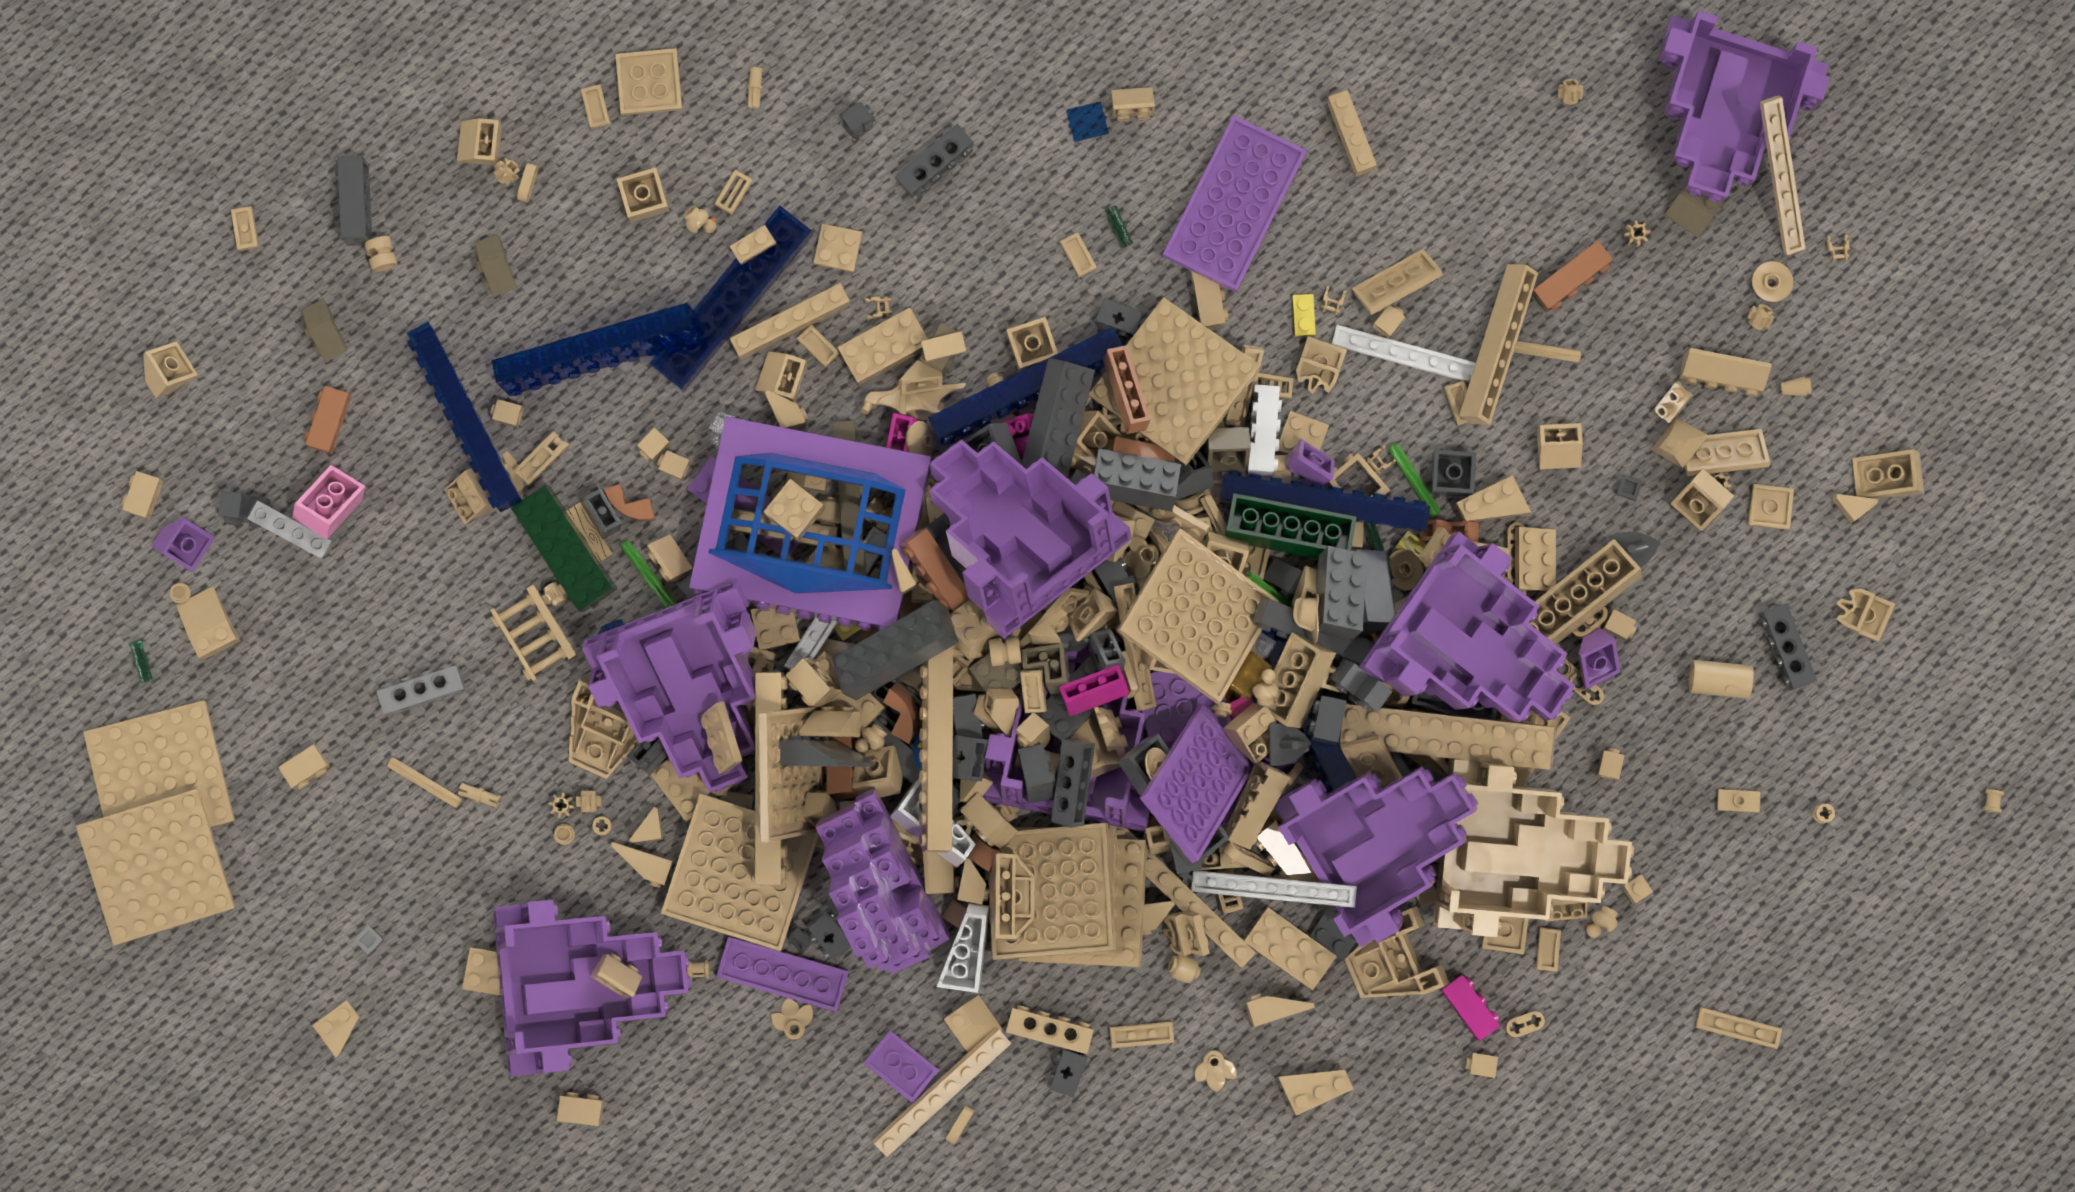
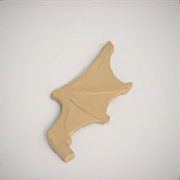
M899 379V385L893 390L870 392L864 400L861 412L867 415L871 408L876 409L878 405H886L896 409L900 415L905 416L907 412L913 410H924L932 415H940L941 411L938 410L940 401L952 392L963 391L966 383L942 385V389L902 395L901 379Z

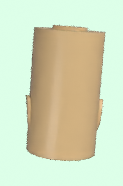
M1692 660L1688 678L1689 693L1749 699L1753 688V666Z

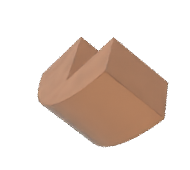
M621 485L604 488L611 504L624 516L642 522L656 521L650 498L626 504Z
M1438 519L1420 521L1421 542H1429L1437 528L1444 527L1450 535L1460 532L1472 542L1478 543L1479 523L1448 522Z
M896 683L889 689L883 703L901 713L891 734L909 744L916 738L919 730V712L909 692Z
M974 831L971 839L976 845L968 857L988 872H991L995 854L1005 853L994 846L991 847Z

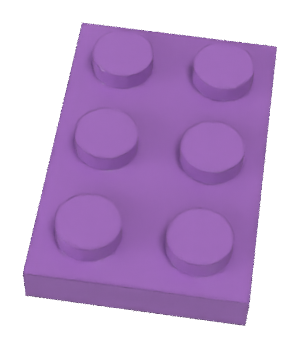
M891 1030L864 1062L867 1067L912 1103L939 1071V1069Z

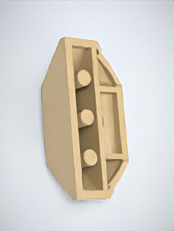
M995 854L990 873L989 920L994 939H1016L1034 920L1035 876L1017 854Z

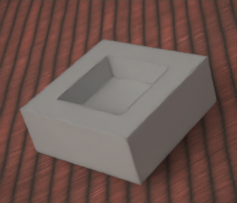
M367 925L353 941L370 955L384 939L370 925Z

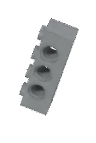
M257 499L246 516L250 521L321 559L331 543L329 538H323L301 523Z
M447 664L442 666L440 671L434 673L433 670L421 673V677L413 679V676L401 679V683L393 685V683L382 685L381 690L377 691L383 714L389 716L464 692L466 688L459 667ZM440 677H444L446 680L442 688L436 686V681ZM422 683L425 684V692L417 694V686ZM400 690L406 692V697L402 701H398L396 698L397 692Z

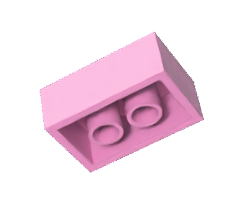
M330 465L295 503L292 518L323 538L328 539L363 501L365 486Z

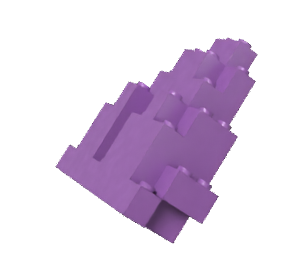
M1698 10L1692 21L1674 15L1668 21L1658 61H1661L1667 67H1676L1667 93L1668 98L1663 113L1668 114L1667 116L1672 119L1681 118V126L1676 139L1677 145L1672 160L1682 167H1688L1689 165L1688 171L1690 173L1684 190H1688L1689 194L1693 196H1707L1710 201L1720 203L1728 198L1733 180H1736L1737 184L1743 186L1751 185L1755 181L1766 145L1760 101L1778 95L1782 97L1788 138H1790L1799 106L1801 109L1811 111L1812 109L1815 110L1823 101L1830 79L1829 76H1825L1829 64L1814 60L1817 47L1797 42L1791 51L1788 52L1715 29L1714 26L1717 23L1718 16Z
M960 440L930 463L932 476L939 482L930 489L932 502L949 517L951 526L946 530L952 557L966 568L962 573L968 598L985 612L987 624L1003 639L1132 540L1130 527L1112 511L1108 487L1092 473L1086 478L1081 479L1077 485H1074L1043 457L1025 469L994 441L977 453L963 440Z
M1460 532L1451 534L1359 666L1369 676L1380 682L1385 681L1403 696L1417 695L1422 692L1429 696L1437 695L1455 710L1472 708L1479 702L1486 708L1494 707L1512 722L1524 721L1530 714L1529 709L1544 721L1557 718L1561 713L1560 707L1572 697V690L1575 687L1574 684L1556 671L1564 665V658L1567 653L1529 624L1536 618L1538 614L1536 611L1540 606L1501 576L1510 568L1509 562L1512 558L1493 543L1478 547Z
M738 581L584 640L582 646L592 668L588 687L598 708L604 705L609 707L618 700L638 742H651L659 736L679 779L685 776L687 778L692 777L699 771L709 793L712 791H722L733 783L740 784L748 778L749 768L742 755L746 756L755 751V734L748 721L749 710L746 705L755 699V675L748 663L749 651L754 647L756 629L746 611L748 602ZM724 701L742 761L729 772L719 775L718 769L714 766L712 750L707 743L706 731L701 724V715L715 703Z
M1113 634L1117 643L1119 644V636H1115V634ZM1089 644L1078 651L1070 652L1066 650L1068 653L1070 676L1091 656L1088 650ZM1045 682L1044 688L1045 697L1047 701L1051 697V695ZM1021 691L1011 738L1002 733L990 734L985 762L986 774L993 783L983 797L989 803L1052 814L1055 791H1053V799L1028 804L1022 769L1015 766L1018 754L1016 729L1032 714L1025 713L1023 692ZM1123 696L1102 704L1101 707L1112 710L1114 717H1119L1122 728L1118 730L1120 735H1125L1128 747H1124L1127 754L1143 741L1145 714L1135 709L1127 711L1129 698ZM1050 733L1051 742L1044 750L1060 754L1062 742ZM1121 767L1090 779L1085 821L1108 823L1111 826L1146 832L1145 828L1148 827L1151 811L1144 805L1140 799V794ZM1058 772L1056 773V776H1055V786H1056V782H1057Z
M1420 767L1405 777L1401 776L1388 785L1379 787L1381 782L1375 773L1372 775L1368 771L1325 794L1327 791L1324 784L1314 778L1299 788L1296 787L1282 795L1275 804L1276 810L1283 819L1278 829L1289 846L1295 842L1298 844L1320 882L1357 887L1355 908L1335 906L1338 912L1334 917V921L1343 936L1345 937L1352 933L1360 947L1374 939L1378 943L1399 931L1404 917L1396 907L1431 888L1436 880V873L1431 865L1427 866V864L1466 842L1465 836H1467L1464 827L1461 824L1458 825L1457 822L1476 812L1478 802L1472 793L1469 794L1465 789L1467 784L1461 775L1458 776L1456 772L1437 783H1432L1434 779L1429 770H1424L1423 767Z
M876 788L856 796L854 804L817 821L816 829L825 845L822 861L832 878L829 895L839 912L837 920L856 957L862 956L867 968L877 965L879 971L889 968L891 974H894L930 957V949L949 941L950 932L931 895L926 894L925 883Z
M553 900L494 907L493 918L508 1077L569 1070V1066L572 1065L571 1053H568L567 1049L618 1043L617 1039H620V1028L616 1026V1022L666 1017L665 1012H668V1002L664 1000V996L689 993L688 989L691 988L690 976H687L686 968L689 967L688 955H685V951L660 953L659 949H662V940L660 936L658 937V932L608 937L607 933H610L609 920H606V916L555 921V917L558 916L557 904L553 903ZM613 953L622 959L620 962L625 966L630 964L639 970L638 974L642 978L632 998L625 999L590 977L604 954L610 955Z

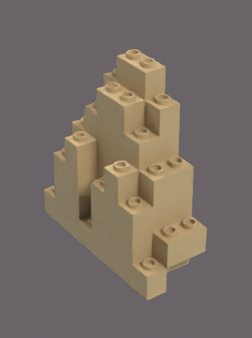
M1450 758L1448 776L1454 772L1458 776L1461 775L1467 784L1465 789L1469 794L1472 793L1475 796L1478 805H1476V812L1457 822L1458 825L1461 824L1467 833V836H1465L1466 842L1439 859L1433 919L1434 926L1438 928L1462 929L1471 935L1497 937L1502 926L1499 916L1549 920L1550 915L1553 913V902H1551V899L1601 903V898H1604L1605 895L1603 882L1628 884V879L1632 875L1630 858H1633L1634 846L1628 840L1608 838L1612 828L1609 818L1560 811L1564 807L1562 793L1552 789L1515 785L1517 774L1512 766Z

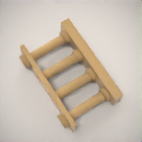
M531 585L526 588L529 593L526 595L527 598L500 614L493 608L490 610L493 614L490 618L496 627H501L525 667L522 671L528 681L532 679L536 683L539 680L535 674L562 657L564 659L568 657L572 661L578 656L550 609L543 601L535 585ZM536 604L539 609L537 615L509 632L503 621L529 605L533 606ZM541 622L548 624L550 628L547 630L548 633L522 649L518 647L514 640L516 637ZM551 640L559 642L561 647L558 648V651L530 667L524 656Z

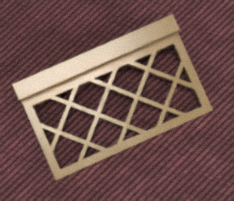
M1085 586L1083 589L1069 588L1034 627L1061 609L1069 616L1092 591V588ZM1028 633L1020 641L1021 652L1022 649L1043 646L1032 644Z

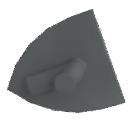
M1623 532L1608 536L1610 542L1615 539L1640 568L1650 561L1660 544L1653 537L1639 532Z
M1280 723L1269 724L1270 766L1285 765L1297 760L1305 753L1311 742L1304 733L1295 727H1288Z

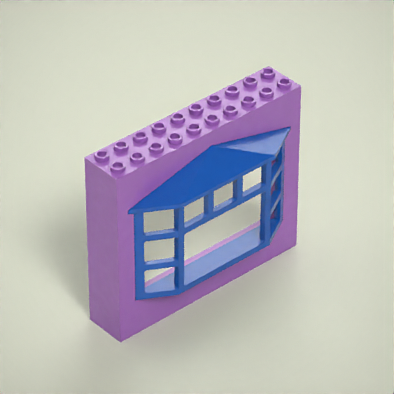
M725 417L689 588L693 594L698 596L738 581L748 602L747 607H749V604H752L757 609L769 611L772 608L776 609L777 613L790 615V612H793L798 617L810 619L813 616L817 617L818 621L824 623H831V620L844 627H851V624L858 625L859 629L864 631H872V628L879 631L901 618L905 594L902 595L900 592L891 553L894 548L897 549L910 572L912 561L904 555L903 547L900 543L919 530L931 473V457ZM743 464L765 467L760 490L738 488ZM771 469L864 486L853 540L806 532L802 538L818 541L814 563L807 564L787 560L792 536L780 526L760 522ZM870 488L895 494L890 518L866 511ZM736 495L758 497L753 521L731 518ZM865 518L889 525L884 548L860 542ZM731 525L752 528L747 551L725 549ZM762 529L785 534L780 558L754 553L758 530ZM826 542L851 547L846 571L820 566ZM858 549L882 555L878 579L853 572Z

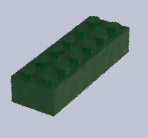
M542 486L511 508L579 612H585L618 589L550 486Z
M1233 493L1225 536L1248 542L1249 546L1319 559V555L1327 546L1351 551L1357 517Z

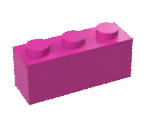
M1119 664L1059 686L1070 717L1129 695Z
M1460 975L1442 988L1441 992L1477 1041H1481L1500 1027L1498 1024L1500 1019L1493 1010L1489 1012L1485 1006L1487 1001L1481 993L1477 995L1473 990L1475 985L1468 976Z

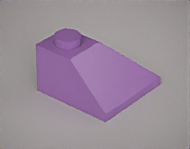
M182 517L162 528L151 547L193 572L215 537Z
M1601 628L1584 636L1578 655L1584 688L1587 690L1620 673L1616 641L1613 636Z

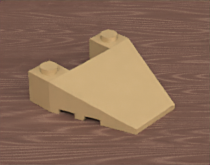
M585 674L578 681L572 696L569 762L607 779L639 742L623 712L610 706L606 707L605 705L598 708L588 687L591 676Z
M1417 906L1401 912L1404 919H1402L1403 924L1399 931L1378 943L1374 939L1362 947L1358 946L1345 958L1361 998L1421 995L1450 984L1442 964L1422 971L1407 936L1408 932L1425 925Z

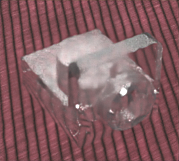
M720 410L709 427L707 440L717 446L720 445L725 417L735 418Z
M1260 632L1251 651L1265 660L1277 643Z

